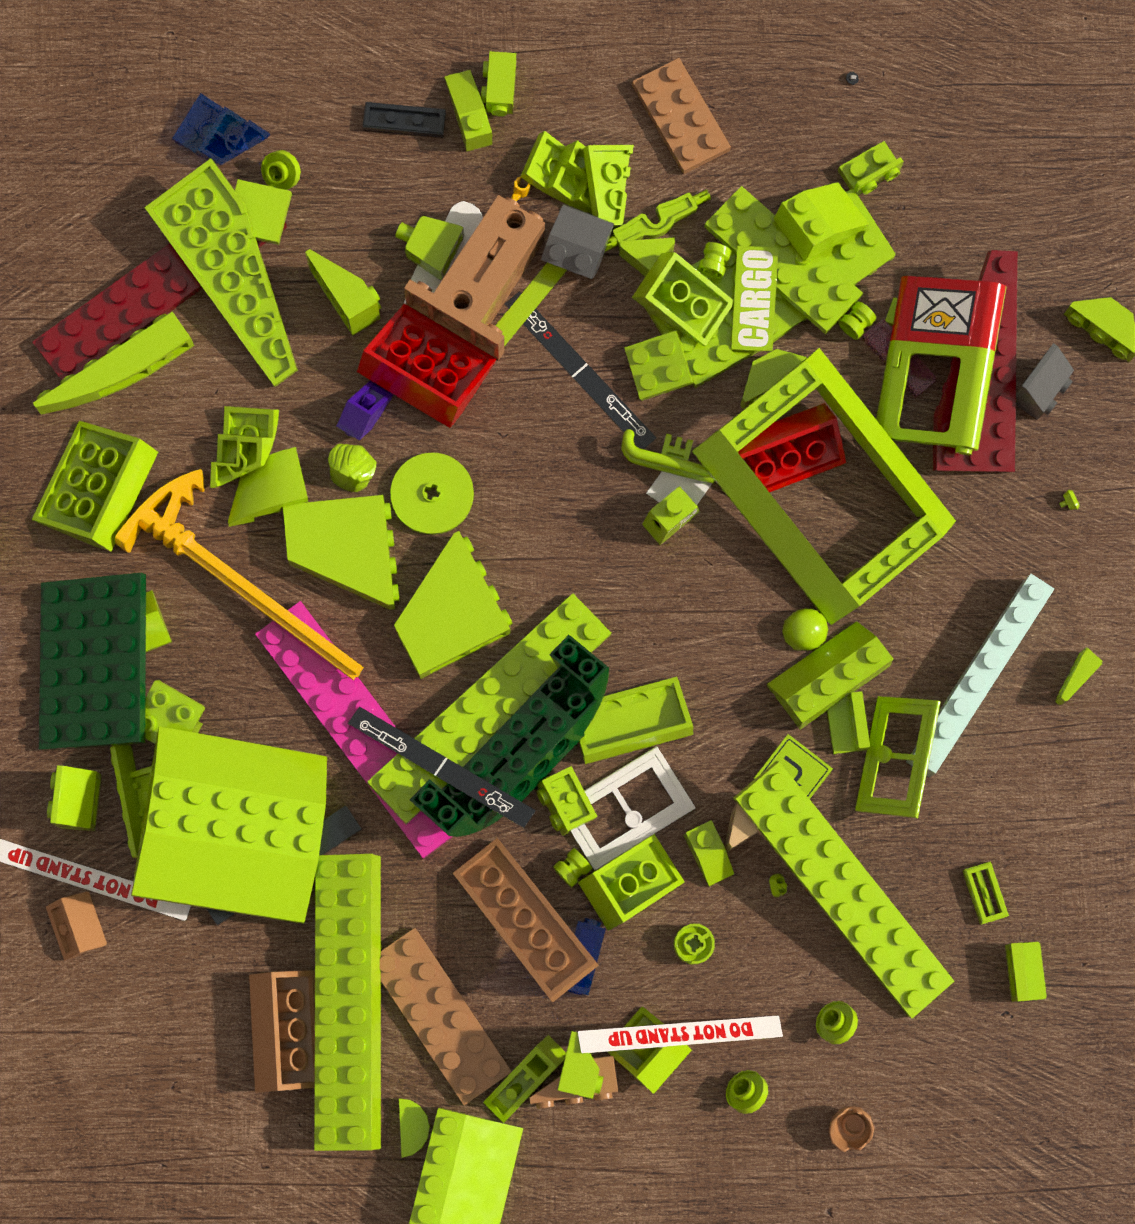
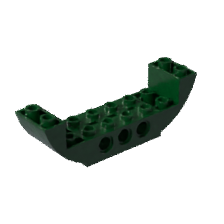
M569 634L549 654L558 669L463 767L521 802L585 736L584 732L593 720L606 692L609 667ZM430 779L410 799L448 836L453 837L476 833L504 817L447 783L440 789Z

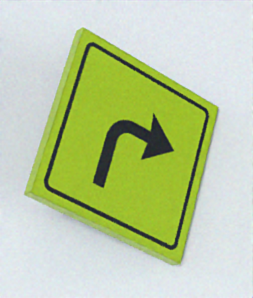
M788 734L754 779L774 762L779 761L810 799L833 768Z

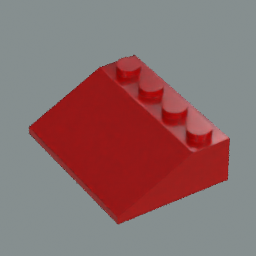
M404 303L364 349L357 373L451 428L463 413L497 359Z

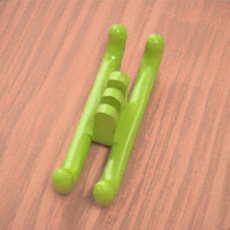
M627 429L624 432L622 452L629 462L705 483L716 482L702 464L688 461L693 440L688 439L685 449L680 448L682 437L677 436L674 447L670 446L672 435L666 434L662 453L659 454L636 447L633 430Z

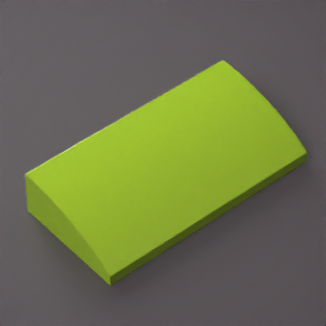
M673 677L604 696L593 720L584 732L585 736L579 741L584 763L588 764L693 735V724L678 678Z

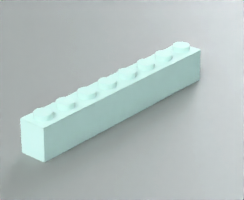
M1030 574L1023 580L939 710L926 775L929 778L936 774L1054 591L1053 587L1033 574ZM916 747L911 753L912 755H915ZM907 760V761H906L908 764H910L911 766H913V762H914V761H911V760Z

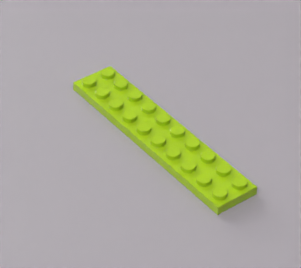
M571 594L414 739L464 767L558 669L549 654L568 634L592 653L611 635V632L574 594ZM397 754L367 784L407 825L421 812L410 801L416 792L429 779L440 789L447 782Z
M779 761L774 762L733 797L908 1017L913 1019L954 982L949 973Z

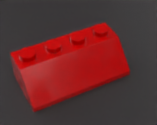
M825 403L772 423L738 451V454L769 493L846 463L837 417Z

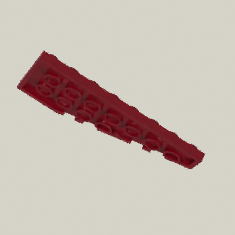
M988 251L978 281L996 282L1006 286L978 451H972V455H961L955 453L956 448L933 445V471L1015 472L1018 251ZM958 357L952 358L950 364L952 367L947 382H944L939 406L936 407L934 413L933 432L945 433L950 428L961 359Z

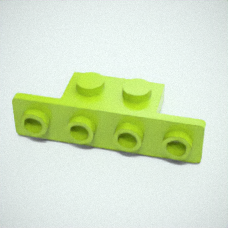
M115 745L110 747L111 762L115 770L117 792L120 795L123 810L122 817L128 835V847L132 857L137 858L152 766L136 771L132 747L130 745Z

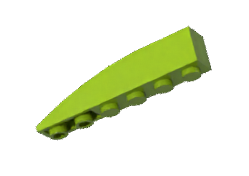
M173 312L168 315L162 314L147 329H139L130 336V340L124 344H117L107 351V355L101 359H94L84 366V370L78 374H71L65 377L60 382L61 385L55 389H49L39 394L33 404L42 415L101 399L151 375L194 346L193 341Z

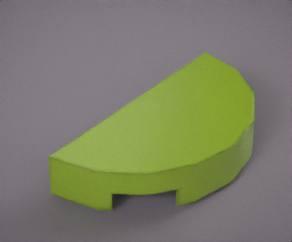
M399 1098L401 1155L403 1158L415 1154L423 1147L428 1139L430 1125L427 1114L420 1105L412 1100Z

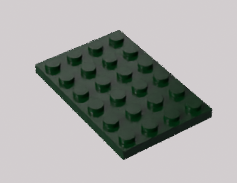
M140 572L42 582L39 750L50 751L145 743L146 574Z

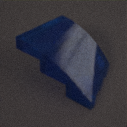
M200 93L171 140L206 160L211 158L215 164L221 166L266 140L270 133L251 120H245L227 107H221Z

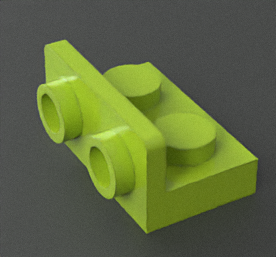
M885 141L841 165L838 168V172L850 190L854 189L857 195L862 192L866 195L878 187L877 184L881 181L886 180L889 182L900 174L904 161L901 157L896 159Z
M572 766L542 780L537 785L538 799L543 806L547 805L551 816H549L550 822L556 831H560L562 836L598 817Z

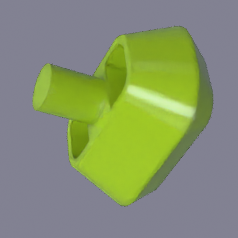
M1067 490L1063 495L1065 501L1059 503L1061 508L1068 505L1070 510H1078L1080 504L1073 490Z
M772 875L769 879L772 895L775 897L783 896L787 892V884L783 875Z

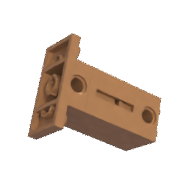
M498 195L435 292L432 293V289L427 284L421 281L416 283L410 279L404 287L406 305L499 361L504 354V335H502L503 332L491 323L544 243L545 222H543L542 217L533 211L528 213L521 209L515 200Z

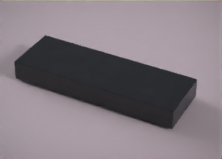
M365 102L363 131L443 138L446 109Z

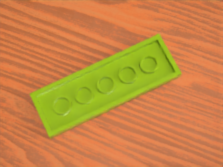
M741 186L705 223L704 227L736 256L737 246L778 247L776 291L826 334L858 301L863 292L821 255L818 254L804 261L774 221L775 215Z

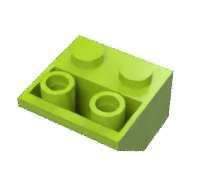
M57 765V770L52 773L50 787L54 790L53 801H49L47 807V818H51L50 823L62 829L95 831L101 774L97 771Z

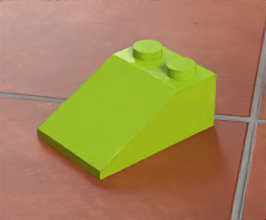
M838 182L803 191L782 202L774 217L776 224L804 261L811 259L869 226L868 221Z
M310 249L305 252L309 270L352 336L380 320L379 309H381V305L378 302L380 298L372 285L367 287L361 278Z
M675 252L660 254L632 296L635 301L650 313L702 346L708 344L734 304L732 298Z
M655 834L588 875L579 881L578 884L609 931L683 884L684 880Z

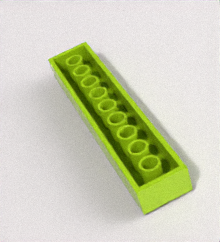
M374 854L319 855L315 889L314 1151L381 1149V856Z

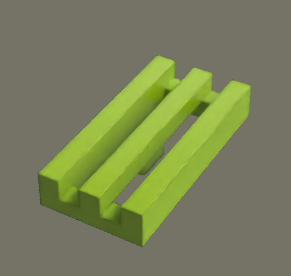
M991 862L962 870L980 925L1008 917L1009 915ZM981 870H986L1000 912L998 914H995ZM971 873L976 875L989 914L988 917L985 916Z

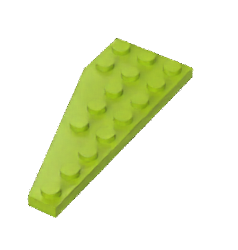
M210 158L144 208L266 376L276 387L297 372L298 369L246 206L218 166Z

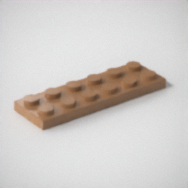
M498 838L453 873L552 1002L599 966Z
M416 928L381 951V982L463 1105H466L512 1072Z

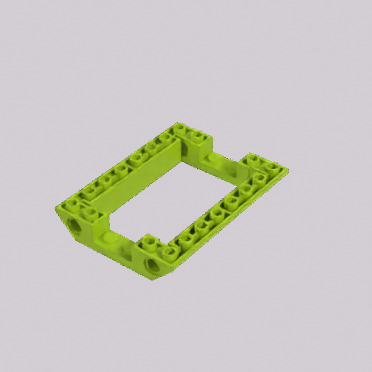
M820 348L777 381L773 387L741 413L734 416L692 450L701 464L830 625L866 602L939 541L956 522ZM814 389L826 401L916 517L922 516L896 534L897 538L862 567L854 569L845 576L843 583L839 581L738 454L739 450Z

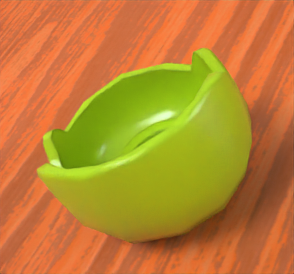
M800 609L793 612L784 621L782 632L785 642L794 650L799 651L818 648L826 641L829 629L823 614L814 609Z

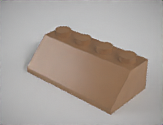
M315 970L267 972L249 975L255 1092L315 1088Z

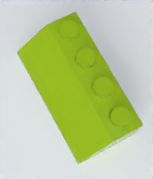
M856 621L773 679L767 686L801 730L849 696L850 693L855 692L889 668L893 657L877 636Z

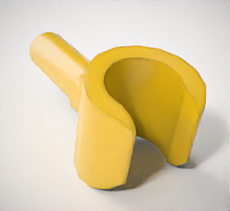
M521 177L515 180L514 193L511 196V199L516 202L520 198L526 197L530 190V183H528L526 188L518 187Z

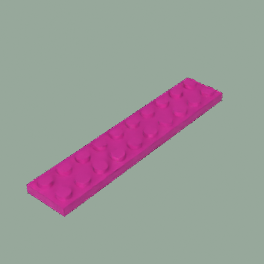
M301 601L288 610L332 643ZM272 621L255 634L366 783L398 754L348 724L360 706L395 727L359 678H355L354 681L275 621ZM371 788L423 859L453 837L448 836L422 811L406 825Z

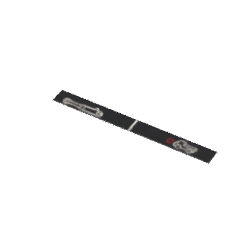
M520 291L505 303L508 309L522 294ZM535 309L523 325L623 432L627 429L633 430L634 444L640 449H645L656 439L655 435L539 311Z
M360 706L348 722L349 725L522 828L526 826L536 811Z

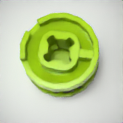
M700 924L684 926L676 933L674 938L676 956L687 964H700L706 961L712 955L715 948V940L711 931Z

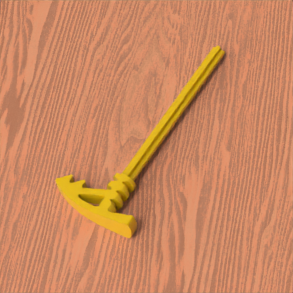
M201 469L182 475L158 489L134 512L116 534V545L125 552L130 553L141 529L147 533L153 532V538L163 540L165 547H173V552L178 556L182 554L187 555L353 681L355 678H358L364 667L194 540L195 534L190 530L184 532V526L181 523H175L182 502H187L191 506L194 504L193 489L197 488L201 492L205 491L204 474ZM171 497L162 517L156 510Z

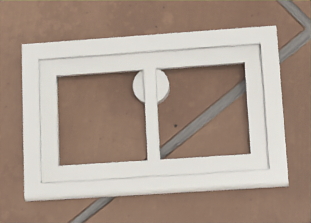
M656 746L584 790L591 804L613 792L627 814L625 817L626 825L633 829L602 848L598 847L585 824L570 832L595 871L695 809V806ZM652 767L674 803L642 823L641 814L630 810L617 788Z

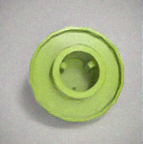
M277 150L265 156L261 165L262 177L268 186L289 190L300 179L299 163L287 151Z
M833 1001L825 1005L820 1010L816 1019L817 1033L822 1039L831 1044H842L848 1041L854 1035L858 1024V1017L854 1009L842 1001Z
M751 1070L741 1071L730 1080L726 1089L728 1104L737 1112L743 1114L753 1113L765 1103L768 1096L766 1080L756 1071Z

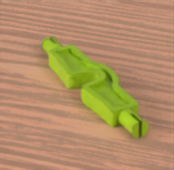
M705 189L694 196L686 193L676 199L659 204L656 207L657 217L660 221L658 224L651 223L645 214H640L626 224L614 229L613 236L609 238L605 252L619 246L620 241L654 239L663 236L673 227L674 223L696 213L698 205L711 200L708 190Z

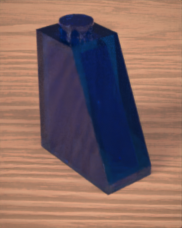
M585 918L584 922H577L574 935L597 962L606 929L600 927L601 922ZM595 969L567 992L587 997L590 992Z

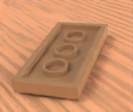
M680 58L632 81L635 92L683 175L730 151V144Z

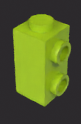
M490 51L489 61H484L483 77L488 78L487 86H482L481 100L483 103H486V113H491L494 116L513 114L516 53Z

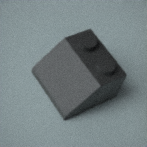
M563 204L548 237L541 260L592 279L598 272L614 223Z
M1054 343L1016 393V405L1037 420L1043 413L1047 416L1057 404L1054 400L1057 393L1064 394L1073 382L1069 377L1074 369L1059 347Z

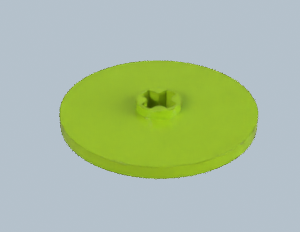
M424 453L412 457L399 468L392 481L391 502L396 515L407 527L422 534L437 535L453 530L465 520L473 504L474 490L469 473L457 460L445 454ZM433 487L437 488L439 497H433L432 500H429L425 491H431Z

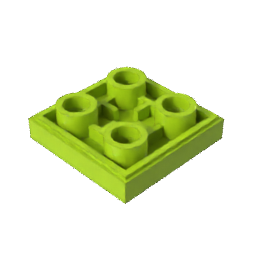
M238 179L235 191L246 206L256 240L279 245L292 196L291 191Z

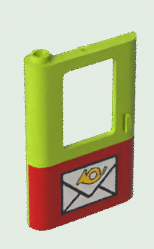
M916 276L901 277L876 417L878 423L893 441L956 448L955 453L961 455H972V451H978L1006 293L1005 285L989 281ZM914 354L958 357L961 359L950 428L945 433L903 429L899 426L910 359Z

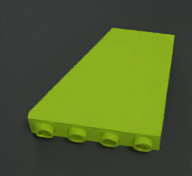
M383 495L307 502L283 507L287 558L291 566L389 610L395 609L394 601H400L398 584H393L392 574L397 573L396 558L390 557L389 547L394 546L393 530H387V520L392 519L390 503H385Z
M459 531L453 534L394 625L420 679L509 635V626L513 624L506 609L500 610L496 602L500 598L494 586H488L483 577L487 573L481 561H474L471 555L474 548L467 536L462 538Z

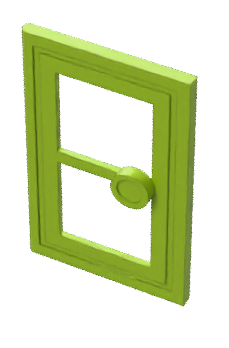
M878 696L869 738L870 748L866 753L855 811L918 818L941 701ZM889 713L922 715L915 755L892 753L889 747L883 745ZM890 759L914 761L906 801L873 797L879 762L887 763Z

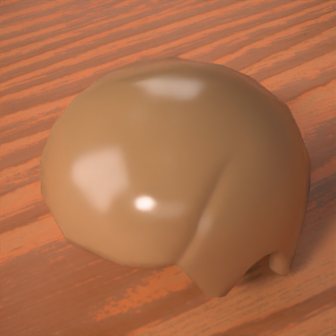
M844 1107L832 1116L829 1136L832 1144L840 1151H860L872 1140L874 1133L872 1118L860 1107Z

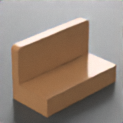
M89 892L64 897L46 906L64 961L73 959L87 951L101 948L107 944Z

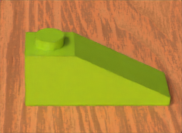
M467 70L445 76V82L466 152L492 145V130L471 71Z
M549 1035L546 1036L483 1103L504 1123L564 1061L566 1052Z

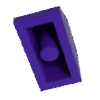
M370 380L347 401L336 427L343 430L348 436L360 441L371 431L394 394Z

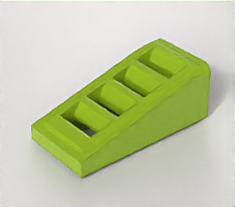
M1086 647L1078 654L1055 701L1058 705H1063L1102 665L1103 661L1089 648Z

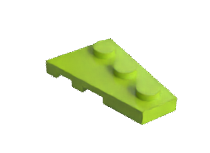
M588 145L583 148L592 215L614 223L613 228L622 226L627 198L625 192L626 179L629 178L631 169L628 167L629 157L633 154L634 145Z

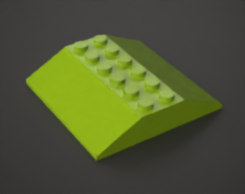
M159 726L131 896L303 924L319 859L326 807L327 756Z

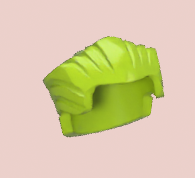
M337 444L328 456L331 480L337 486L347 491L358 492L366 488L376 470V461L361 445Z

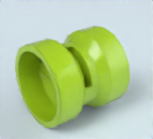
M706 243L703 251L705 256L703 260H700L697 270L707 277L722 279L726 270L724 267L725 262L729 261L732 251L719 243Z
M857 301L851 307V312L848 315H843L838 324L849 337L858 340L864 334V329L871 326L877 318L867 305Z
M575 848L567 853V858L564 861H558L553 866L558 875L571 888L578 883V878L582 874L586 875L593 869Z

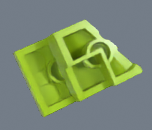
M546 131L540 133L520 177L549 196L569 206L592 214L583 148L586 146L578 140L564 146Z
M224 406L223 434H218L217 462H211L210 488L222 486L264 466L274 443L279 410Z
M296 447L270 454L264 466L240 477L228 519L229 527L254 522V517L281 512V507L308 502Z

